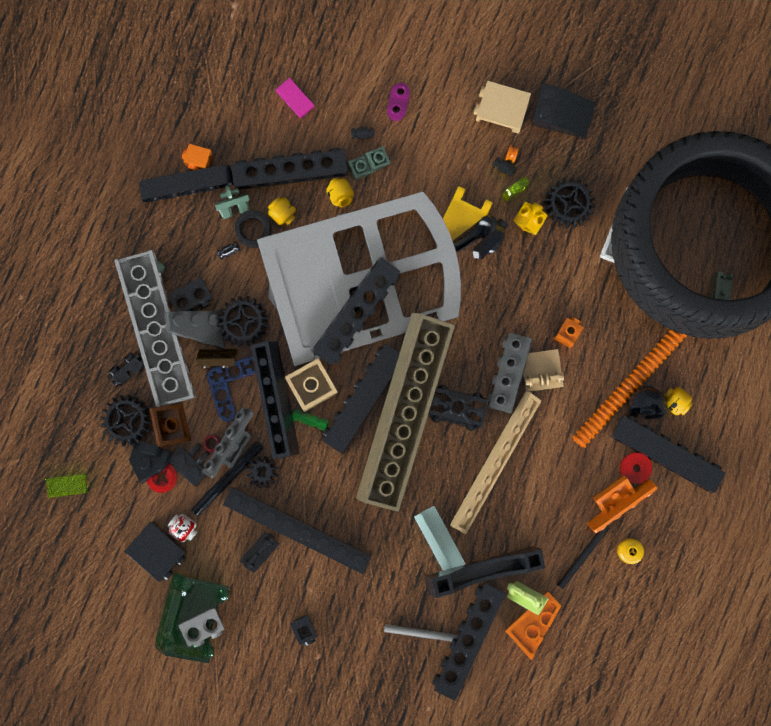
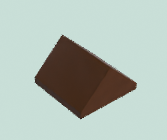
M183 403L150 408L158 447L191 441Z

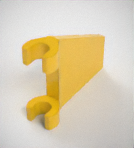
M458 186L443 217L452 241L479 222L482 217L487 216L493 202L486 199L482 209H479L461 200L466 189Z

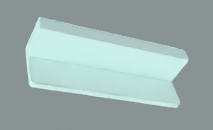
M434 506L414 516L442 570L466 564Z

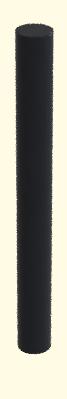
M606 526L605 529L595 534L557 585L560 588H565L610 527Z

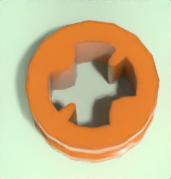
M510 144L505 161L511 160L512 163L515 162L519 150L518 146L514 148Z

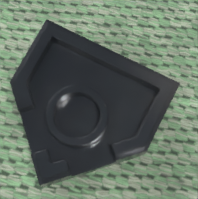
M135 442L129 462L139 482L143 484L154 475L165 471L172 452L168 449L160 448L158 445Z

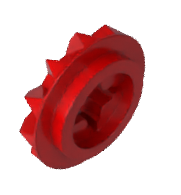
M168 464L166 470L160 473L163 474L168 471L165 476L168 483L161 481L156 484L159 479L157 474L149 478L147 484L153 491L165 493L174 488L177 481V472L172 465Z

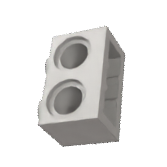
M216 607L206 610L178 625L188 647L193 645L194 648L205 643L204 639L210 636L214 639L222 635V630L225 629ZM208 619L216 620L217 627L209 629L206 621ZM192 627L197 628L199 636L191 637L188 634V630Z

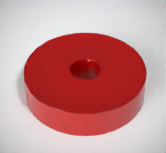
M632 453L622 460L620 472L622 477L628 478L630 483L640 484L650 477L652 464L645 455ZM634 465L639 466L638 472L633 470Z

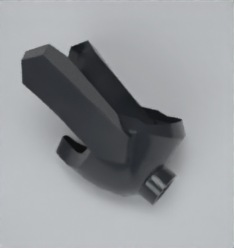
M492 215L484 216L474 229L453 242L455 250L460 252L482 237L483 240L473 248V255L476 259H484L487 253L492 254L500 247L505 238V229L508 227V224L502 219L497 220Z

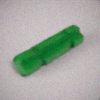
M295 409L292 413L293 420L299 422L300 420L301 423L314 428L317 426L318 429L323 431L328 427L329 421L321 418L320 420L319 417L306 412L303 414V411Z

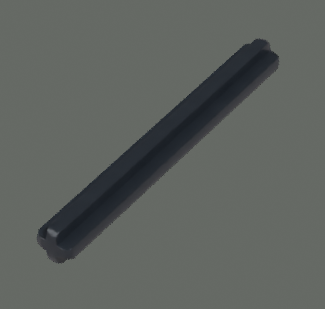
M257 441L254 442L236 461L232 469L230 468L191 509L192 513L200 516L250 461L261 452L263 446Z

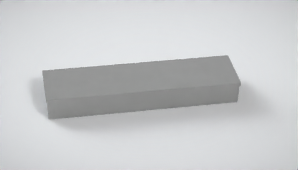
M149 250L144 253L114 260L156 407L196 398L179 336L167 332L165 313L172 311L155 251Z

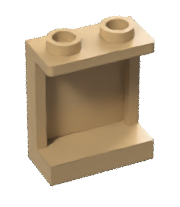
M487 81L486 87L482 86L479 97H482L481 104H476L474 115H477L476 121L484 120L512 128V132L519 134L531 93Z

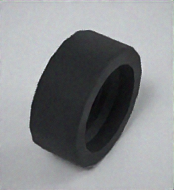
M249 210L237 218L235 233L243 245L257 248L259 247L257 239L249 240L243 235L242 226L244 222L251 218L260 220L264 225V233L260 238L271 236L272 228L269 219L263 213Z

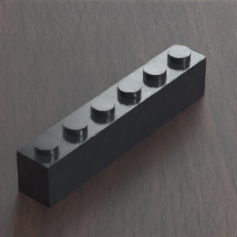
M266 341L251 345L273 459L299 455V446L278 342Z
M386 344L383 348L379 347L374 355L377 357L373 364L369 363L364 370L366 373L363 380L359 378L353 387L356 391L352 396L348 395L343 403L345 408L342 412L338 411L334 416V425L332 428L327 427L323 433L324 443L341 454L345 452L391 381L399 352Z
M627 415L626 417L621 416L610 435L612 439L637 453L645 455L648 459L705 491L716 493L726 474L721 470V466L713 462L711 464L705 462V457L698 453H694V455L687 451L688 448L678 443L675 445L671 443V438L664 434L660 436L653 432L654 429L650 426L637 424V419Z

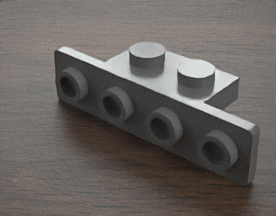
M242 407L237 412L234 421L227 428L221 442L215 447L211 458L205 463L202 470L203 474L214 478L222 464L232 469L252 435L244 430L254 415L252 410Z

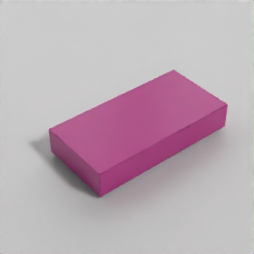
M290 78L275 90L300 119L314 108V104Z

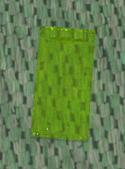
M86 474L46 479L48 498L88 493Z

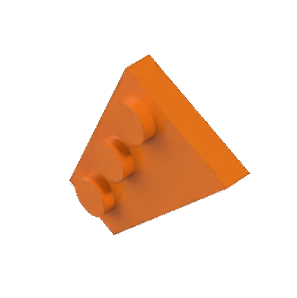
M548 591L543 596L549 600L539 616L527 609L505 629V632L531 660L561 608V605Z

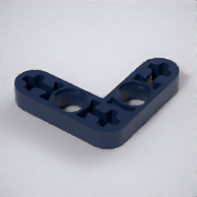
M253 357L236 361L235 366H238L240 369L238 376H231L229 373L230 368H226V375L229 379L225 380V376L219 377L218 382L211 379L214 376V372H217V374L224 373L222 369L225 368L221 366L211 369L207 374L218 416L222 421L231 422L236 416V409L228 383L256 374V370L253 371L251 368L245 369L247 373L243 374L244 371L240 365L241 363H244V366L250 365V361H254ZM219 390L227 392L225 400L217 399L216 395ZM230 401V405L227 404V409L229 411L232 410L229 419L226 416H222L225 409L224 406L219 407V404H225Z

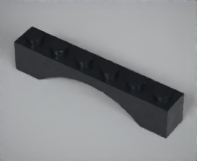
M532 546L425 575L429 595L438 598L456 593L461 589L483 581L544 569L545 563L542 549Z

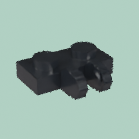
M200 443L196 444L189 453L180 446L169 459V463L194 487L206 476L202 473L204 468L201 464L210 456V453L207 451L201 455L198 461L193 458V455L201 449L202 445Z

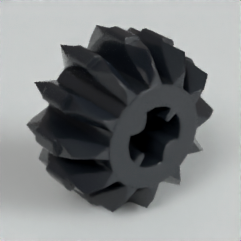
M257 456V464L253 460L250 461L254 467H247L246 470L252 471V474L247 475V478L254 477L250 482L252 485L258 481L257 488H261L262 482H264L265 488H268V480L275 484V480L271 477H279V474L273 473L279 467H271L275 462L274 459L267 463L268 456L264 457L263 462L261 457ZM260 467L262 469H264V467L267 468V470L265 471L267 475L265 477L263 475L261 477L259 476Z

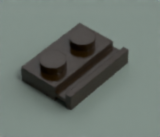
M199 349L196 357V366H201L202 368H211L213 366L230 368L235 366L238 356L237 349Z

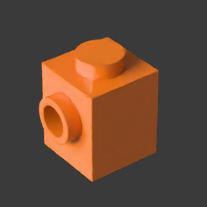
M189 144L188 148H185L183 151L182 159L185 165L188 166L187 169L194 171L209 168L213 153L210 149Z

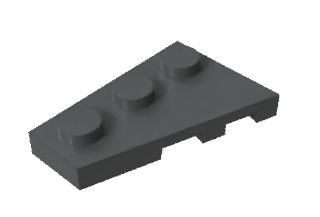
M178 311L165 313L168 333L197 340L199 343L209 344L218 349L224 348L223 334L219 332L222 327L217 326L221 322L218 319V315H221L220 311Z

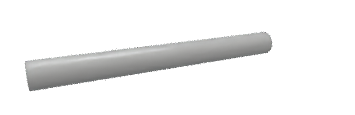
M388 624L384 626V632L452 641L453 638L457 639L459 636L458 634Z

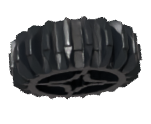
M563 178L562 183L556 181V187L554 185L550 186L552 192H546V196L549 198L544 199V203L549 204L544 207V210H550L547 216H554L551 222L555 223L558 220V227L565 223V229H568L570 224L573 229L577 227V223L583 226L584 221L588 222L590 219L588 215L592 216L594 213L591 209L596 206L594 203H591L595 200V197L589 196L593 192L592 189L586 191L585 189L588 185L584 184L582 187L580 185L581 180L574 183V178H571L569 183L566 178ZM572 190L570 195H558L560 191ZM578 193L583 198L584 206L577 200ZM573 196V198H572V205H571V207H569L568 210L566 211V209H567V207H568V206H567L568 200H570L571 197ZM555 201H558L557 204L562 206V214L556 209ZM570 211L582 212L579 216L567 217Z
M238 296L239 302L231 298L233 304L230 306L226 302L225 306L228 309H220L224 316L218 315V319L223 320V322H219L217 326L224 327L219 332L220 334L227 333L224 339L228 340L231 338V345L237 341V347H241L242 342H244L245 347H248V341H251L252 345L256 344L254 338L261 341L262 338L259 334L266 335L267 332L262 328H269V324L263 323V321H268L269 317L262 316L267 313V310H260L263 304L259 303L256 305L257 300L255 298L250 303L249 296L245 297V301H243L241 296ZM244 307L255 310L258 317L247 316ZM239 308L238 316L228 321L231 313ZM242 314L246 320H249L248 322H245L244 328L242 327L241 323L238 324L240 321H242ZM258 323L256 330L248 335L249 327ZM229 327H239L242 337L232 334Z
M128 394L126 400L123 395H119V402L116 398H112L114 405L106 403L109 410L102 409V412L106 413V417H100V420L105 421L100 427H107L103 434L108 435L110 433L109 441L115 438L114 444L118 445L121 441V445L125 447L127 441L130 446H133L134 439L137 443H140L139 436L142 438L147 437L143 432L144 430L150 432L151 429L146 426L147 424L152 425L153 422L147 420V418L151 417V413H145L150 409L149 406L143 407L145 401L141 400L138 403L139 397L135 396L132 400L131 395ZM133 405L137 408V411L128 414L122 406ZM117 410L118 420L112 425V417ZM124 416L130 418L129 424L122 422ZM139 416H141V424L136 431L134 424ZM125 427L131 435L121 436L115 430Z

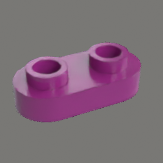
M404 83L395 84L391 90L387 115L393 121L402 120L406 114L410 89ZM401 89L404 93L399 95L397 91ZM395 107L400 109L398 113L393 111Z

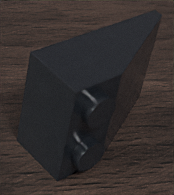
M543 83L531 125L586 139L595 102L560 87Z

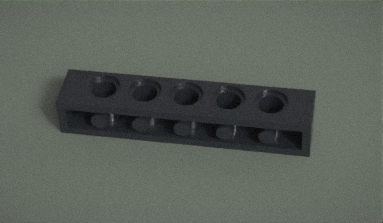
M332 148L329 152L316 150L307 155L294 153L291 157L277 155L273 159L268 160L266 158H256L252 162L239 160L235 162L236 164H231L234 188H238V190L348 176L345 150L340 148ZM325 160L332 161L330 167H324L322 163ZM307 162H311L314 165L310 170L304 169L303 166ZM287 165L295 167L292 172L285 171ZM269 167L276 169L272 175L267 174L266 170ZM254 169L257 171L254 177L247 176L249 170Z
M379 257L311 351L331 366L333 363L337 364L343 356L341 354L342 350L345 347L349 348L354 341L353 335L356 331L359 333L365 326L364 320L367 316L371 317L376 311L377 307L375 305L379 300L382 302L387 296L388 292L386 290L390 285L394 286L400 278L398 276L400 271L384 258ZM379 275L384 278V284L380 287L375 283V279ZM367 291L373 294V299L370 302L364 300V294ZM355 307H360L362 310V314L358 318H355L352 314ZM345 322L350 324V331L348 333L341 331V325ZM333 338H337L339 341V346L335 349H331L329 346V342Z
M483 582L482 586L478 585L474 595L477 597L474 603L470 602L467 607L466 613L468 616L466 620H462L458 626L459 636L457 639H452L449 646L451 652L449 656H444L440 665L443 667L441 673H436L432 681L434 691L454 701L457 699L506 595L505 592ZM483 599H487L490 602V606L486 610H482L479 607ZM474 617L481 618L482 622L479 627L471 626V620ZM471 635L473 642L470 645L463 644L464 636ZM457 653H463L465 659L463 662L457 663L454 661V656ZM448 671L456 673L454 680L449 681L445 678Z

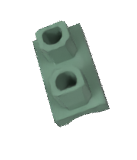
M229 185L225 186L227 192L220 193L221 199L227 197L229 199L215 203L216 210H219L223 219L233 216L231 206L237 205L240 213L250 210L248 193L233 197V195L239 194L238 188L230 190Z

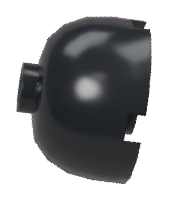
M646 385L633 392L629 400L628 412L638 418V415H646L644 419L648 420L663 418L664 413H668L667 399L660 390L655 389L654 386Z

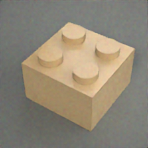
M319 358L285 376L304 412L338 394Z

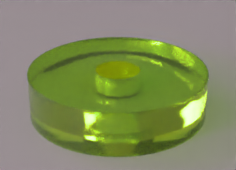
M523 177L509 187L501 196L508 202L522 192L530 182L526 177Z

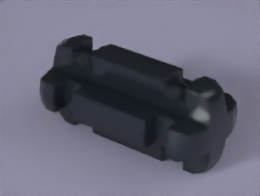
M352 128L351 137L352 139H355V137H358V139H368V137H371L372 139L374 138V128Z
M497 157L493 163L494 168L495 166L498 167L499 171L504 174L508 173L509 177L516 171L515 166L511 167L510 163L505 160L501 161L500 157Z
M236 241L232 245L230 243L222 247L220 251L217 250L221 260L224 257L227 258L235 254V251H240Z

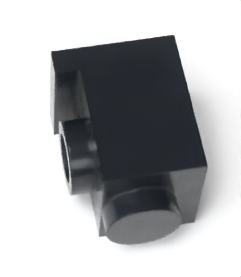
M309 614L290 623L299 645L304 643L307 646L316 642L315 638L318 637V634ZM307 627L309 633H302V628Z

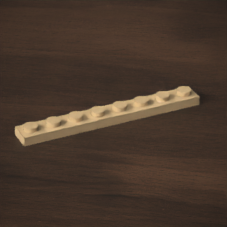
M527 391L524 393L479 475L463 500L462 505L454 516L450 526L460 532L467 534L540 405L541 400Z

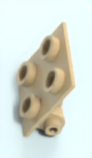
M558 349L529 353L523 374L525 391L531 392L564 387V375L561 372Z

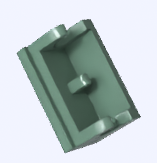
M720 271L713 274L710 298L730 300L734 274L726 275Z

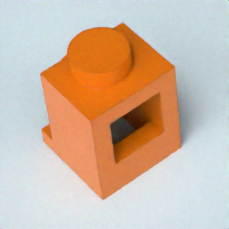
M571 317V319L566 318L554 339L568 348H572L584 328L581 326L582 322L574 317ZM569 327L574 329L573 334L568 333L567 329Z

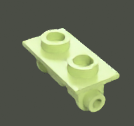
M518 581L509 583L507 586L509 590L507 598L538 616L549 600L547 597Z

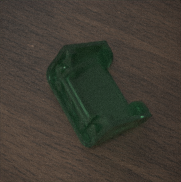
M174 573L155 640L156 650L165 656L209 664L210 658L214 655V647H212V643L209 641L210 637L204 639L205 643L194 648L191 645L188 647L178 625L213 607L217 609L218 604H223L224 601H227L229 586ZM208 619L206 625L209 629H212L214 619ZM192 627L188 630V634L195 638L199 636V630Z

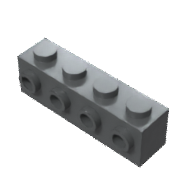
M509 333L508 337H504L502 348H505L503 356L500 355L497 366L500 367L498 374L495 373L492 385H495L493 393L490 392L488 396L489 408L513 414L533 341L531 338Z

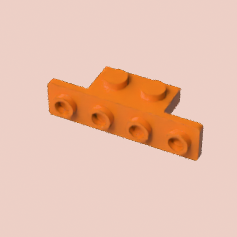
M625 476L621 477L593 498L601 513L587 522V525L595 533L605 529L608 524L619 519L622 514L634 508L644 498L652 495L658 487L648 479L636 488H633L628 478Z

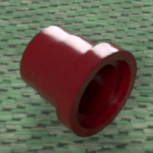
M214 434L207 436L203 442L204 449L211 454L214 453L215 448L209 449L208 441L214 438L218 445L222 440Z

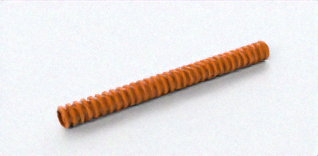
M669 330V334L664 336L665 339L662 338L660 340L661 343H657V347L652 349L653 352L650 351L648 353L649 356H646L645 360L640 362L641 365L638 364L636 366L637 369L633 370V374L630 373L628 375L629 378L624 379L625 382L621 383V387L618 386L616 388L617 391H613V395L609 396V400L606 399L604 401L605 404H602L601 408L596 410L597 413L592 414L593 417L589 418V422L586 421L584 423L585 426H581V430L576 432L577 435L572 436L573 440L579 446L585 448L586 444L591 442L590 439H594V435L599 433L598 430H602V426L607 425L606 422L611 420L610 417L615 416L614 413H617L618 409L623 407V403H627L626 400L630 399V395L635 390H638L639 386L643 385L642 382L647 381L646 378H649L651 373L655 372L654 369L659 368L658 365L663 363L662 360H666V356H670L671 351L675 350L674 347H678V343H681L687 335Z

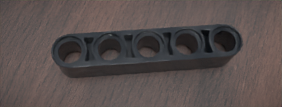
M220 165L139 182L142 202H154L222 189L227 185L229 187L233 186L230 165Z

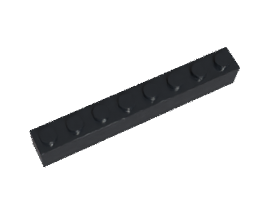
M231 487L223 503L224 506L361 574L364 573L372 555L234 487Z

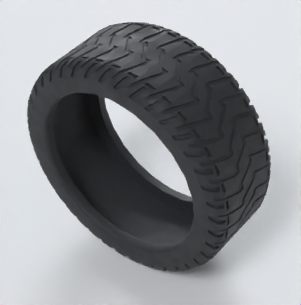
M708 131L687 135L677 141L675 140L666 145L665 148H661L652 158H649L620 199L621 202L618 204L612 224L611 244L617 273H619L622 285L642 311L661 325L680 334L696 338L714 339L744 334L771 319V279L761 293L736 300L714 299L693 292L678 282L663 266L652 240L650 230L651 208L656 193L664 186L681 178L699 175L713 176L734 182L752 193L763 205L771 219V145L763 140L741 133Z

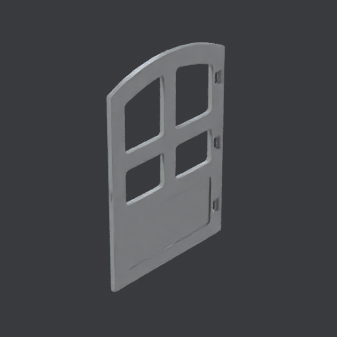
M424 192L347 214L343 213L330 219L257 239L294 366L320 359L318 355H314L311 351L350 298V288L359 286L371 269H365L348 275L343 273L333 239V233L358 225L361 226L372 264L374 265L379 257L387 261L377 227V220L415 209L426 223L437 246L433 250L389 263L397 268L400 273L440 262L444 277L443 305L419 314L427 315L436 312L438 316L436 319L441 321L459 316L461 280L456 250L441 215ZM381 275L377 276L375 281L378 282L380 287L384 284V278ZM389 286L386 290L388 294L383 300L388 322L361 330L359 333L356 331L352 337L354 341L349 348L345 347L342 352L406 333L411 316H403L395 286ZM353 309L352 314L356 318V314ZM348 322L343 323L341 331L348 333L350 331V324ZM380 329L382 335L371 338L370 331ZM337 338L330 340L329 346L331 349L339 346Z

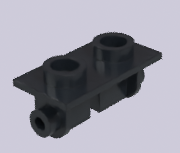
M137 351L127 354L123 358L124 362L119 366L114 365L108 371V380L114 379L112 383L115 387L122 386L131 378L127 373L128 370L135 375L144 367L142 357L138 359L139 354Z
M265 531L241 558L240 562L243 563L246 569L255 573L278 547L279 543Z

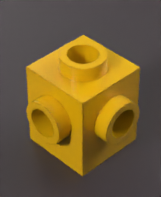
M525 202L513 221L523 231L536 235L548 216L542 211L543 207L535 202L533 204Z

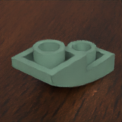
M384 147L369 151L364 156L347 162L354 181L391 164Z

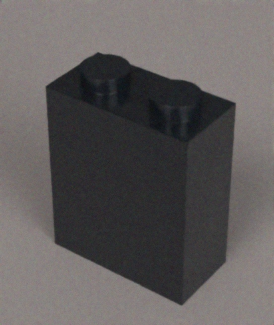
M151 521L124 552L158 582H161L163 580L167 581L173 575L172 569L176 565L180 566L187 557L184 555L188 551L154 521Z

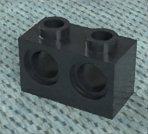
M202 277L167 295L176 312L194 311L198 308L204 309L210 306L211 301L214 300ZM199 290L205 291V296L202 299H196V293ZM182 299L188 300V305L185 308H179V302Z

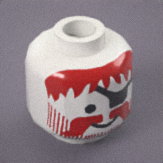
M176 514L167 526L169 534L181 543H184L187 539L191 541L197 534L195 530L196 522L185 514Z

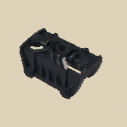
M446 385L436 387L435 393L448 396L450 400L441 401L437 396H433L430 409L438 405H443L444 409H448L443 413L429 410L428 417L433 422L443 421L466 427L469 431L483 427L489 399L484 398L480 393H473L471 395L450 390ZM460 401L463 404L461 412L453 410L452 405L454 402ZM475 402L485 404V406L475 409L468 403ZM476 413L478 417L482 418L481 422L470 420L466 414Z

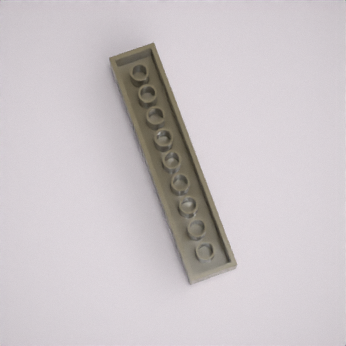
M412 313L356 499L367 504L399 512L455 325L423 314Z

